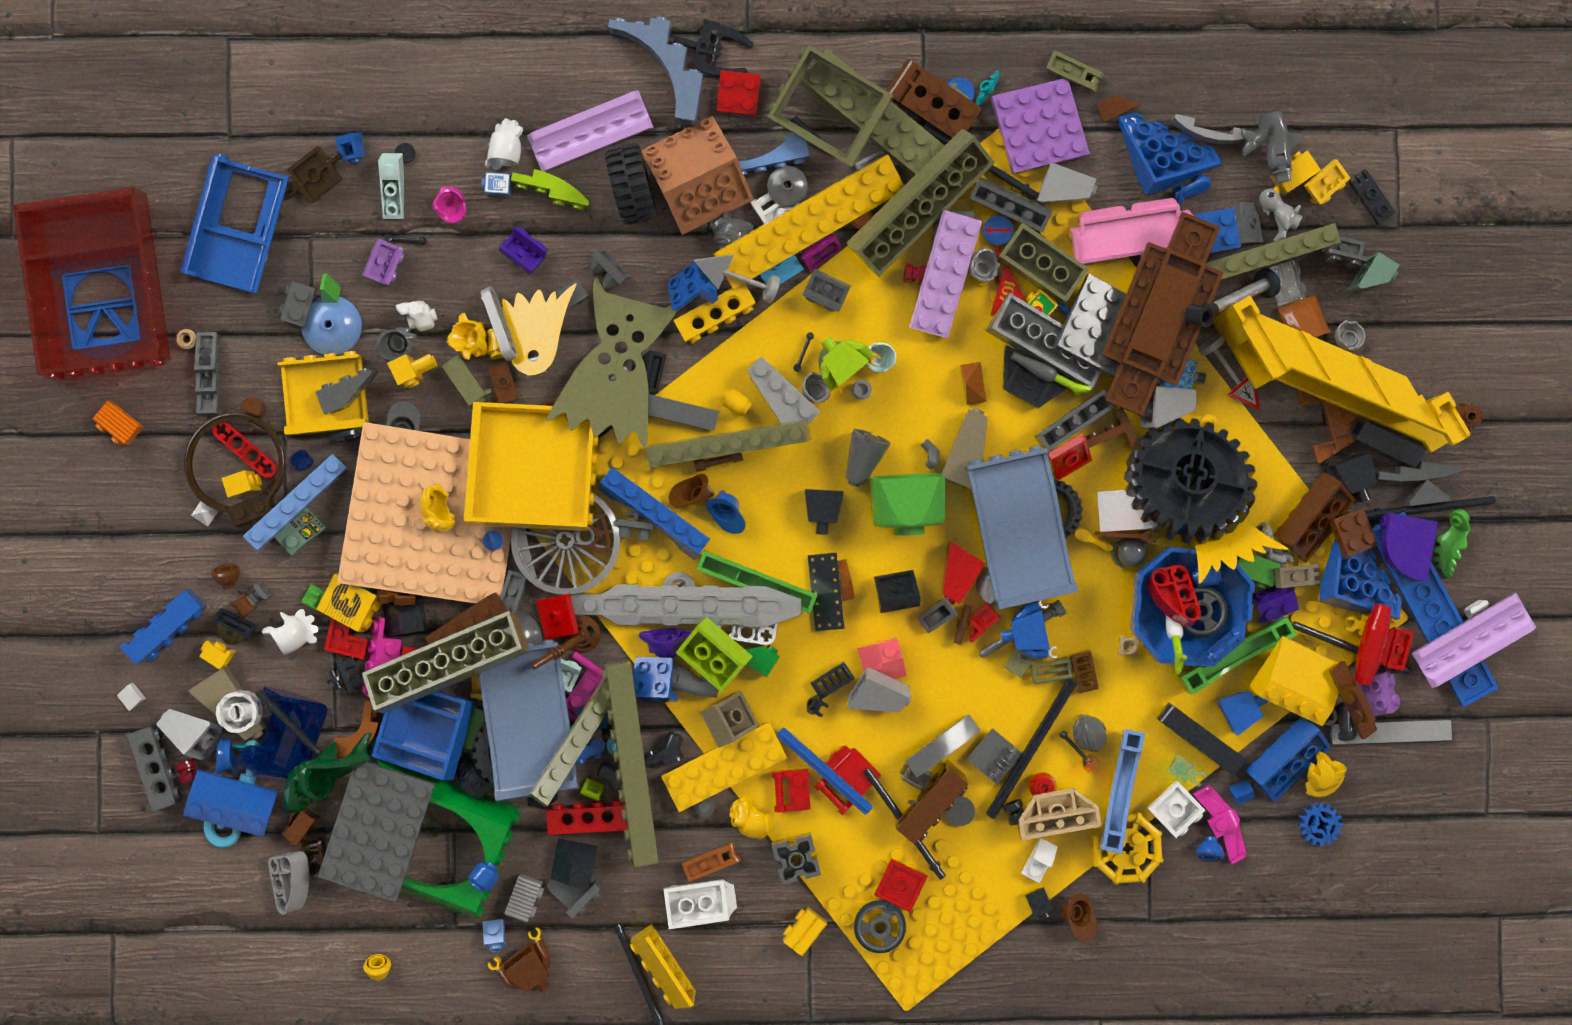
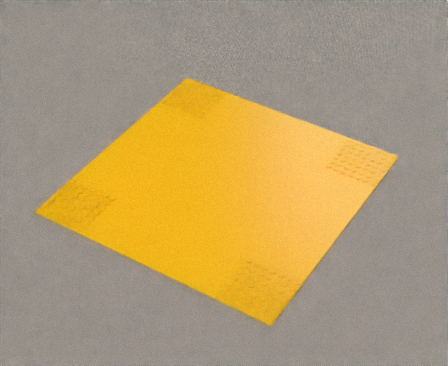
M996 130L980 143L995 162L994 166L1023 184H1029L1031 189L1039 193L1048 166L1012 175L1000 130ZM988 171L981 176L1036 202V199L1034 200L1026 194H1020L1021 191ZM976 181L947 211H974V219L982 221L973 254L985 248H989L996 253V245L988 242L984 236L983 229L987 220L996 215L1005 216L1013 224V235L1022 223L970 199L977 183ZM1085 201L1043 205L1053 210L1043 233L1032 227L1030 228L1074 258L1070 228L1079 227L1078 218H1081L1083 212L1091 211V208ZM933 224L880 277L873 273L854 251L847 246L817 269L851 285L839 312L829 311L824 308V305L818 302L812 303L802 295L810 280L811 275H809L655 395L719 411L714 431L648 415L646 447L653 444L780 424L747 373V370L760 356L803 395L802 384L805 377L811 372L821 374L818 364L820 352L824 348L821 343L829 336L834 341H848L852 339L864 343L868 347L877 342L887 343L893 347L897 355L896 363L889 370L882 373L874 372L865 365L839 386L842 394L836 390L833 392L835 398L830 396L823 403H812L820 413L809 423L811 440L808 442L742 452L743 461L723 463L707 467L704 471L696 472L694 460L649 467L646 447L644 448L640 443L636 431L628 435L620 444L617 441L614 428L598 439V446H594V454H597V465L593 466L592 473L596 474L595 486H591V492L599 496L609 506L616 520L619 518L634 520L633 517H627V511L634 510L618 501H613L598 490L601 480L612 467L706 535L710 540L698 557L693 560L682 552L656 526L651 531L649 540L638 539L639 528L632 527L630 538L620 536L619 554L609 574L593 588L581 592L585 594H603L618 584L663 587L665 579L675 572H683L693 579L695 587H703L704 585L740 587L696 570L704 550L811 592L808 555L837 553L838 561L846 559L855 598L842 601L845 629L815 631L813 608L810 614L801 611L799 616L778 622L775 640L769 645L778 650L777 654L780 657L767 677L750 666L745 665L722 693L718 692L717 698L695 696L671 689L672 692L678 694L677 702H665V704L705 754L718 746L701 711L741 690L759 726L770 722L776 735L783 727L786 728L824 763L829 759L832 752L839 750L843 745H846L850 750L852 748L857 749L881 774L878 780L902 814L911 805L908 803V800L917 801L920 792L925 788H930L932 777L936 772L942 773L946 768L943 764L947 759L966 775L968 789L962 796L968 798L975 807L973 820L965 826H956L948 821L944 811L940 816L941 820L935 827L931 826L927 830V836L922 840L934 859L940 862V867L946 874V877L939 880L934 871H930L929 864L917 847L896 830L897 819L873 785L862 795L873 806L868 814H863L857 807L852 805L841 815L838 812L839 809L820 790L817 791L814 788L815 784L823 777L779 738L778 740L787 758L731 786L739 798L746 796L747 799L753 800V806L759 812L770 815L774 826L767 835L773 842L787 838L788 843L795 841L796 835L811 832L815 851L811 852V856L817 855L821 875L805 879L804 874L799 876L905 1011L914 1007L1029 917L1033 912L1026 899V894L1044 887L1050 900L1094 866L1093 839L1091 837L1100 828L1096 827L1041 837L1058 848L1052 867L1047 868L1041 882L1038 883L1023 875L1021 871L1039 838L1022 841L1019 824L1010 825L1008 821L1009 816L1004 812L1003 807L995 819L986 815L988 808L1013 767L996 784L966 758L992 728L1023 753L1067 679L1033 684L1030 666L1021 678L1003 667L1016 649L1015 641L1006 644L984 658L979 656V652L1002 638L1001 631L1012 629L1011 621L1014 614L1026 604L1004 609H997L995 603L990 604L1001 616L1000 619L985 630L974 642H970L972 614L986 603L976 590V582L982 573L988 571L972 490L945 479V521L939 525L925 526V534L896 536L894 535V528H881L873 525L869 478L864 485L859 487L850 485L848 483L849 480L845 478L851 433L854 429L871 432V435L881 436L890 442L888 450L870 477L941 473L968 409L973 410V408L984 411V416L988 417L983 462L990 461V456L1001 454L1002 458L1010 456L1009 452L1021 450V453L1029 452L1030 447L1039 446L1040 444L1034 435L1102 390L1108 392L1113 377L1101 372L1094 388L1090 392L1082 393L1081 397L1077 398L1076 394L1067 388L1038 409L1002 389L1004 347L1008 344L985 331L994 316L991 317L990 313L1004 268L1007 267L1001 262L998 284L995 283V277L987 283L974 279L968 268L948 338L909 328L921 285H917L914 281L910 284L903 283L906 263H911L914 267L919 265L927 267L933 246ZM1007 243L1000 245V254ZM1129 257L1084 263L1083 265L1088 267L1089 270L1064 304L1070 309L1072 308L1087 274H1091L1126 293L1136 266ZM1009 268L1025 299L1032 291L1037 292L1039 290L1034 284ZM1048 295L1057 304L1058 301ZM1057 308L1049 315V317L1063 325L1067 319V316ZM812 332L814 338L810 341L801 363V370L796 372L793 367L799 360L807 340V333ZM1195 343L1189 359L1197 362L1196 371L1206 373V380L1204 385L1193 383L1191 390H1196V410L1189 414L1214 415L1217 419V428L1214 432L1218 433L1222 429L1227 430L1228 436L1226 439L1228 441L1238 439L1241 442L1237 448L1238 452L1247 451L1250 457L1245 464H1251L1255 467L1256 472L1252 478L1257 481V488L1253 493L1255 495V502L1249 509V514L1245 520L1254 527L1265 522L1272 528L1273 539L1280 543L1274 534L1309 489L1241 402L1226 396L1231 391V388L1206 356L1198 351L1199 347ZM981 362L987 401L966 405L960 365ZM865 380L871 385L872 391L867 399L858 400L852 395V385L856 381ZM733 388L749 398L748 401L752 403L744 417L740 414H735L722 405L724 403L722 397L728 389L730 391ZM1114 407L1056 447L1064 445L1073 437L1081 434L1086 438V435L1095 431L1098 434L1105 432L1104 427L1113 423L1118 426L1112 410L1119 407ZM1124 409L1137 439L1143 438L1146 431L1151 428H1142L1140 416ZM1175 420L1169 422L1171 426L1173 425ZM1122 433L1090 447L1089 450L1093 461L1059 480L1072 486V489L1078 493V497L1082 501L1081 507H1083L1081 512L1082 520H1080L1078 528L1087 529L1094 538L1096 537L1094 533L1100 532L1097 492L1125 490L1128 482L1124 480V473L1128 468L1126 461L1134 446H1127ZM927 438L940 452L939 464L933 469L926 467L925 461L928 459V453L921 446ZM698 474H705L708 477V484L714 491V496L711 498H715L722 490L737 498L739 501V512L745 520L746 527L739 534L728 533L717 524L712 515L707 511L706 503L700 507L687 505L676 508L669 503V493L677 483ZM805 489L844 491L837 523H828V535L816 534V522H808ZM1057 493L1063 525L1068 517L1069 508L1066 500ZM595 501L594 506H590V513H604V510ZM605 515L604 518L606 520L608 530L612 529V525L608 516ZM639 518V521L650 522L647 519ZM599 520L593 523L595 528L600 526ZM529 528L535 533L557 537V535L547 529ZM1149 528V529H1135V530H1121V531H1107V532L1136 534V533H1138V532H1140V531H1153V530H1152V528ZM1165 529L1156 534L1150 533L1148 539L1155 541V543L1144 544L1147 551L1145 560L1138 566L1124 568L1115 564L1112 560L1111 552H1107L1096 545L1093 546L1092 542L1078 540L1074 533L1065 539L1078 592L1041 600L1043 606L1048 605V608L1041 609L1043 613L1050 610L1049 607L1052 606L1053 602L1059 600L1067 614L1062 617H1052L1045 621L1049 646L1057 647V649H1052L1051 654L1057 655V658L1034 659L1031 664L1070 658L1069 654L1091 650L1099 689L1079 694L1076 685L1004 805L1013 800L1021 799L1023 803L1022 808L1025 810L1033 797L1029 790L1031 778L1037 773L1045 772L1055 779L1056 791L1075 788L1098 805L1101 824L1103 825L1122 732L1124 729L1145 733L1128 814L1142 813V816L1150 822L1155 816L1147 807L1176 780L1189 791L1220 767V765L1156 719L1168 702L1237 753L1290 712L1268 701L1269 703L1259 707L1263 717L1237 736L1232 734L1216 702V699L1243 690H1249L1253 697L1257 694L1250 687V684L1274 648L1241 663L1192 695L1186 693L1177 677L1178 674H1175V664L1156 662L1140 642L1137 644L1136 656L1132 657L1129 654L1120 655L1117 650L1120 647L1119 638L1124 635L1127 638L1135 637L1130 631L1135 573L1165 547L1195 549L1193 538L1189 544H1185L1182 542L1181 535L1179 534L1173 540L1167 539V530ZM582 531L580 534L581 540L588 542L590 540L588 531ZM1333 531L1330 532L1307 563L1290 550H1284L1291 553L1294 558L1293 563L1287 560L1285 562L1286 566L1320 564V568L1314 569V572H1320V576L1314 577L1315 579L1322 580L1335 539ZM610 532L609 536L611 540V547H613L614 534L613 532ZM564 534V538L561 539V543H565L566 546H568V542L571 541V538L567 537L566 534ZM535 536L541 544L556 541V539ZM1098 536V538L1112 543L1113 546L1121 539H1125L1121 537ZM600 539L597 541V544L604 546L605 541ZM949 542H953L986 564L960 604L955 602L952 605L958 615L928 634L916 617L934 606L945 596L941 593L947 546ZM557 544L547 545L543 547L546 549V551H548ZM576 544L605 564H608L613 552L608 550L605 553H597L591 546ZM1118 545L1116 548V557L1118 561L1122 563L1118 557ZM558 547L557 549H555L554 551H552L551 553H549V555H550L552 558H553V556L555 555V553L557 552V550L559 549V547ZM573 547L594 578L599 576L605 567ZM570 549L577 586L591 582L590 577ZM1251 549V550H1252V553H1253L1254 555H1257V556H1260V557H1263V558L1266 559V554H1267V553H1265V554H1263V555H1260V554H1258L1255 550ZM562 550L555 559L558 566H560ZM566 550L562 571L573 584ZM914 570L921 598L920 606L880 613L874 577ZM684 581L683 583L679 584L678 586H679V587H683L685 581ZM1321 584L1292 587L1296 594L1299 610L1282 616L1288 617L1291 625L1296 621L1356 646L1360 645L1362 635L1358 634V629L1352 632L1344 629L1345 626L1350 627L1353 625V621L1347 620L1346 616L1351 615L1360 620L1361 614H1370L1319 602ZM1255 586L1253 594L1265 589ZM1253 602L1252 619L1246 621L1245 637L1270 623L1267 622L1263 625L1260 623ZM964 604L972 606L968 619L969 626L965 630L961 645L953 643L958 628L956 624L957 620L961 617ZM1402 608L1400 619L1390 618L1389 629L1393 627L1398 628L1408 619ZM597 615L634 664L636 657H658L654 653L649 652L648 644L639 638L640 632L663 628H676L693 632L698 625H664L661 623L618 625L602 615ZM723 624L721 626V629L727 635L732 632L730 624ZM743 627L741 635L745 638L750 637L752 629L750 627ZM764 630V633L761 632V636L764 637L765 641L772 638L769 630ZM1295 630L1297 635L1290 639L1338 663L1345 661L1347 666L1356 660L1357 654ZM896 637L907 675L896 680L910 686L911 701L908 706H904L901 712L848 708V694L864 672L857 648ZM734 640L744 649L763 645ZM679 655L672 658L674 659V665L686 668L701 680L699 673ZM1087 658L1077 660V664L1087 662ZM844 661L855 679L822 699L829 705L828 708L821 706L819 712L823 714L822 717L816 714H809L806 707L807 701L811 697L818 695L810 683ZM1067 663L1038 667L1035 669L1036 671L1064 667L1067 666ZM1183 665L1181 673L1193 666ZM1089 666L1080 667L1078 669L1079 671L1089 669ZM839 669L838 672L842 678H847L843 670ZM1068 670L1037 675V679L1068 674ZM1073 672V677H1074V678H1069V679H1071V680H1073V681L1076 682L1075 676H1074V672ZM1090 673L1080 675V679L1091 677ZM831 674L835 682L838 684L840 681L837 678L836 674ZM825 678L824 680L828 686L832 688L833 685L829 678ZM821 681L817 683L823 693L827 691ZM1088 681L1081 684L1082 687L1092 685L1093 683L1092 681ZM970 714L980 731L927 770L929 774L921 787L902 777L908 766L905 762L907 758L915 754L920 748L935 739L937 735L957 721ZM1080 714L1096 717L1106 727L1107 740L1099 751L1091 752L1080 749L1086 756L1091 757L1092 762L1088 765L1083 762V758L1065 739L1060 737V732L1066 731L1068 737L1079 748L1072 735L1073 726ZM909 768L905 774L906 778L909 777L911 781L918 784L919 778L911 777L914 774H912ZM808 769L811 810L776 813L774 811V806L776 805L774 778H772V771ZM783 777L784 804H790L788 777ZM828 782L826 783V785H827L844 803H846V802L848 801V799H846V798H845L839 791H837L830 783H828ZM1127 822L1126 827H1131L1132 822ZM1139 824L1137 830H1140V829L1142 828V826H1141L1140 824ZM1102 850V856L1107 855V851ZM795 854L793 855V858H791V860L799 862V858L801 856ZM892 858L928 875L911 913L899 908L906 921V933L903 941L890 952L874 953L865 949L858 942L854 933V921L857 913L864 905L876 900L883 901V899L874 896V893ZM882 908L870 910L862 920L869 923L872 917L882 914ZM896 915L889 918L890 935L896 937L899 931V922ZM879 922L874 928L877 931H882L886 925ZM871 932L863 935L869 943L878 946L883 945V939L875 938Z

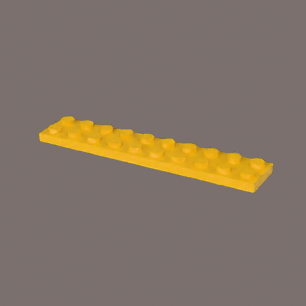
M885 154L716 251L713 255L717 257L734 254L727 270L753 279L888 201L904 185L889 155ZM725 275L733 290L746 283Z

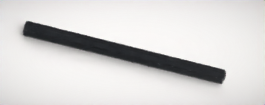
M1069 678L1066 680L988 808L986 815L990 818L995 819L1076 687L1077 683Z

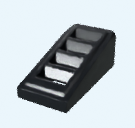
M842 661L810 684L818 696L824 699L855 679L845 662ZM842 669L847 678L843 679L838 670ZM831 674H836L837 678L840 681L838 684L835 682ZM825 678H829L833 685L832 688L828 686L824 680ZM820 681L822 682V684L824 685V687H825L826 690H827V691L824 692V693H823V691L821 690V688L819 687V685L817 684V683H819Z

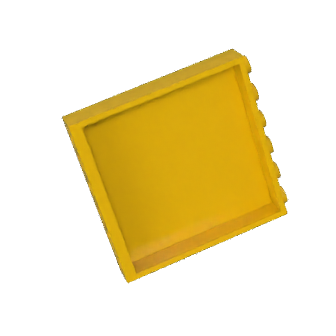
M473 402L464 511L465 524L588 531L589 525H593V513H590V505L594 506V493H591V486H595L596 474L592 473L593 466L597 465V454H594V446H598V436L594 437L589 419L584 420L571 431L565 412L549 422L546 421L553 406Z

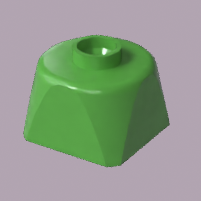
M941 473L869 477L874 526L894 528V535L910 536L925 534V526L939 525L945 521V476Z

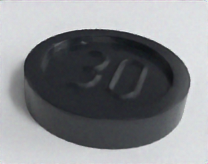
M401 143L395 149V153L403 154V163H410L414 160L416 152L411 144Z

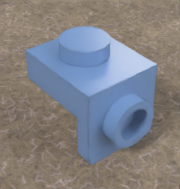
M503 919L483 922L484 946L487 951L497 953L501 952L502 949H507Z

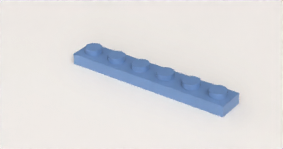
M333 454L329 456L243 535V539L259 552L347 470V467Z

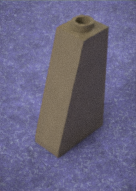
M977 408L967 410L941 471L946 480L971 490L965 466L970 465L969 461L981 459L983 462L988 417L984 416V411Z
M225 667L188 691L216 715V707L225 695L243 689L230 669ZM261 718L260 723L237 734L244 740L250 738L255 740L264 734L262 730L267 728Z

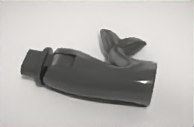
M1272 112L1260 116L1259 129L1256 134L1242 128L1241 135L1246 142L1242 151L1243 157L1254 151L1271 135L1266 153L1268 167L1270 171H1273L1271 175L1275 176L1276 184L1292 181L1291 172L1293 169L1291 168L1290 139L1282 112Z
M673 665L671 689L690 695L717 698L719 692L700 673L701 680L686 668Z

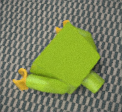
M831 336L826 338L821 345L828 353L822 358L823 362L820 366L822 379L831 397L835 398L833 392L836 390L842 394L839 386L867 363L875 366L872 362L875 357L881 359V357L864 343L851 339L848 341L843 340L837 345Z

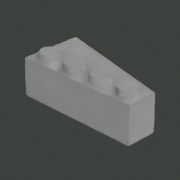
M762 356L747 370V373L780 424L808 419L809 424L820 413L806 397Z

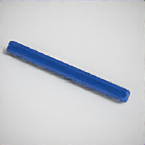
M784 727L777 733L776 736L863 814L866 815L873 807L872 804Z

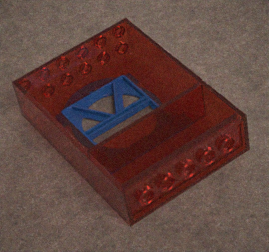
M131 187L13 205L37 375L45 376V379L57 381L64 380L65 376L78 378L84 377L85 373L99 375L104 374L105 370L119 372L125 371V367L140 369L145 368V364L161 366L165 365V361H171L146 193ZM96 272H108L118 276L128 286L132 295L130 298L72 306V297L77 285L86 276ZM133 306V315L129 325L126 326L112 308ZM93 311L87 329L83 332L77 325L73 315ZM102 311L107 314L119 329L120 334L118 336L105 340L93 338Z

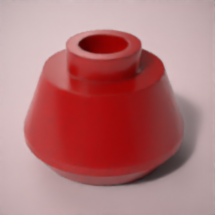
M1040 772L1031 778L1029 790L1032 795L1056 791V781L1050 774Z

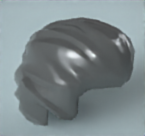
M1079 715L1078 720L1073 726L1072 736L1080 749L1097 752L1107 740L1106 727L1103 722L1093 716Z

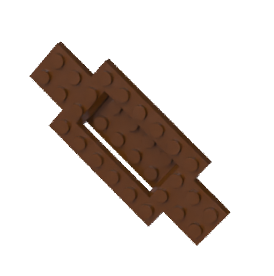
M1181 212L1166 249L1147 242L1101 353V356L1119 363L1104 401L1143 416L1158 379L1178 386L1201 330V326L1187 324L1185 321L1186 309L1191 304H1211L1224 272L1206 265L1220 226Z

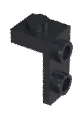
M465 754L459 759L455 773L461 788L475 799L480 800L493 786L488 784L489 781L487 779L483 780L480 777L469 754Z

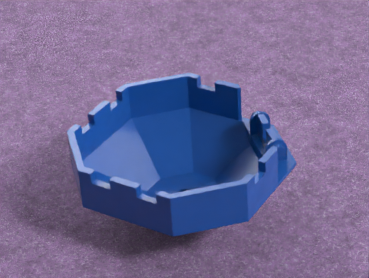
M1165 547L1135 573L1130 631L1156 662L1175 664L1173 642L1169 639L1166 632V614L1152 599L1146 586V581L1157 569L1182 565L1188 570L1193 587L1198 586V584H1194L1192 572H1195L1196 567H1198L1196 549ZM1221 560L1220 566L1223 570L1224 581L1219 582V585L1209 586L1220 592L1227 602L1228 619L1225 626L1217 634L1207 638H1196L1183 631V636L1180 640L1183 655L1187 656V660L1184 661L1183 665L1214 667L1245 640L1246 621L1252 619V594L1255 589V583L1238 563L1233 570ZM1154 578L1157 583L1161 584L1159 578ZM1196 593L1197 601L1203 600V593ZM1216 600L1211 603L1213 610L1211 619L1219 622L1221 608ZM1200 607V616H1206L1207 610L1204 607ZM1195 622L1190 626L1195 630H1205L1204 623Z

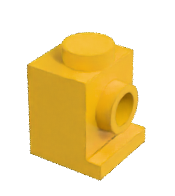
M207 640L201 647L203 652L199 657L221 670L228 665L236 651L233 649L226 650L227 647L221 642L216 641L215 643Z

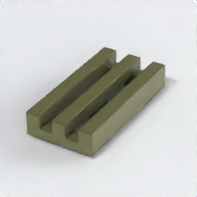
M1070 658L1030 664L1033 684L1074 678ZM1067 663V666L1040 671H1036L1035 669L1038 667ZM1068 670V674L1037 679V675Z

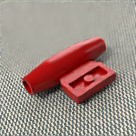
M1375 603L1364 626L1356 656L1354 681L1357 683L1371 685L1380 664L1386 668L1403 671L1405 669L1414 632L1396 627L1389 629L1391 607Z

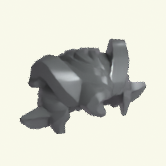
M723 212V218L720 217L712 224L715 236L714 242L722 249L753 231V225L742 219L731 218L729 213Z

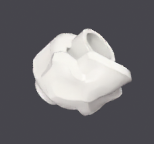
M418 300L396 305V309L401 315L406 314L410 329L417 328L420 332L430 330L435 326L434 321L438 320L435 309H430L429 305L425 304L424 301Z

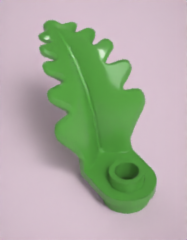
M1462 509L1454 510L1449 514L1451 528L1436 537V542L1440 545L1433 548V552L1439 554L1433 558L1435 562H1439L1436 564V567L1441 569L1440 573L1444 574L1446 578H1450L1453 575L1452 573L1455 571L1453 567L1457 566L1455 559L1461 558L1460 549L1463 550L1467 547V535L1471 531L1469 525L1470 517Z

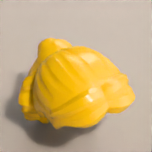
M439 484L427 486L422 491L419 510L423 516L425 526L430 527L432 530L445 532L455 526L456 521L455 515L450 513V509L446 505L449 494Z
M742 796L733 802L730 808L731 813L729 814L733 827H737L742 835L761 840L772 831L774 825L770 815L759 812L753 806V800Z

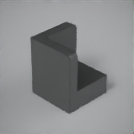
M577 279L557 291L558 295L561 296L569 287L576 283L575 290L567 306L568 309L580 301L584 302L589 299V296Z

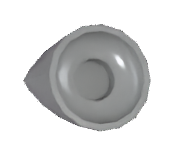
M986 571L979 576L976 582V590L984 601L993 604L995 603V597L989 572Z

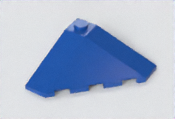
M1137 112L1118 118L1137 180L1146 195L1166 190L1222 164L1212 146L1205 144L1202 147L1193 143L1194 138L1180 132L1179 135L1168 132L1169 127L1157 121H1154L1153 124L1142 120L1143 115Z
M1336 538L1334 539L1321 580L1319 602L1367 614L1371 613L1375 603L1391 607L1390 618L1398 620L1400 619L1402 600L1398 593L1393 595L1388 584L1391 581L1384 569L1379 571L1374 562L1377 557L1371 548L1343 558Z

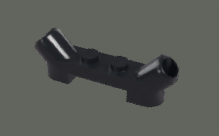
M672 731L668 732L661 750L655 752L653 749L644 753L645 767L660 760H663L667 767L683 759L684 755L680 749L684 740L683 736ZM603 762L597 773L598 779L608 782L611 791L621 788V782H617L616 770H619V768Z

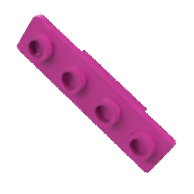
M374 616L371 624L372 638L368 643V652L370 653L369 660H367L365 665V671L400 656L402 640L383 638L385 618L380 616ZM364 681V682H363V692H364V696L369 697V694H368V691H367V688H366V685H365V681Z

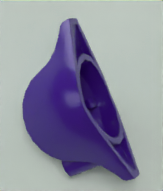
M663 628L640 632L639 638L648 644L650 653H654L660 658H674L678 655L676 651L692 632L676 628Z

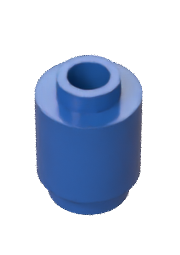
M1211 565L1207 576L1200 584L1198 567H1196L1195 572H1192L1193 582L1198 584V587L1219 585V582L1224 581L1221 566L1219 571L1216 572Z

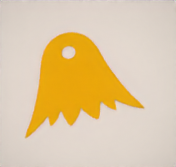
M576 283L569 287L557 300L556 292H553L546 303L541 290L534 294L530 304L520 293L516 295L514 307L507 300H502V310L518 353V357L511 361L522 373L528 375L540 374L552 364L557 352L565 312L575 290ZM531 350H536L539 353V358L535 362H531L528 359V353Z
M1247 520L1239 523L1234 532H1225L1220 540H1214L1209 537L1206 543L1200 544L1195 536L1193 537L1198 560L1199 584L1207 576L1211 565L1216 572L1219 571L1221 560L1234 570L1237 565V556L1250 562L1255 561L1251 549L1261 553H1266L1262 546L1288 550L1287 547L1262 533Z

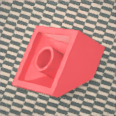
M896 637L857 648L863 671L869 667L893 679L907 676Z

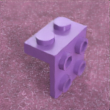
M1389 669L1381 670L1375 674L1371 685L1355 682L1356 685H1360L1374 716L1394 713L1399 708L1400 698L1394 689L1395 678Z

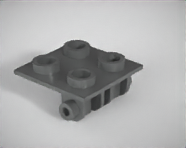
M992 728L966 759L982 771L990 780L998 784L1018 761L1022 753Z

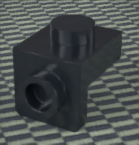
M1044 887L1025 895L1035 918L1039 917L1041 920L1051 915L1050 911L1054 909Z

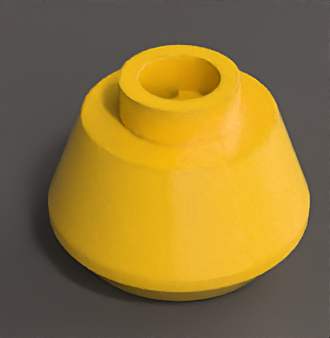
M382 954L370 956L363 964L365 973L370 979L375 981L386 978L391 968V960Z

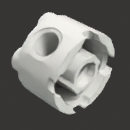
M245 690L225 695L216 707L218 723L232 733H240L260 723L263 712L260 699L255 693Z

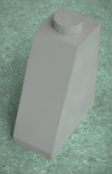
M1050 163L1036 203L1045 205L1087 201L1090 196L1094 197L1098 187L1095 185L1096 178Z
M869 667L866 668L848 694V708L901 712L903 707L908 706L911 701L909 685Z

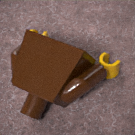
M536 927L538 931L537 937H533L531 931L528 932L529 937L534 939L535 943L531 941L503 963L500 957H494L497 966H494L492 962L488 963L489 969L496 970V974L507 987L522 989L525 992L530 991L534 987L540 992L547 989L549 983L545 979L549 976L550 955L544 940L540 939L542 933L540 928Z

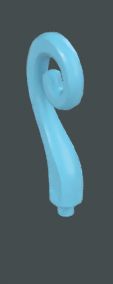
M247 766L246 772H241L239 781L254 784L257 778L254 775L255 768ZM204 821L205 837L215 847H230L240 837L241 831L232 829L230 836L220 837L215 832V824ZM217 825V828L220 829V830L225 827V826Z

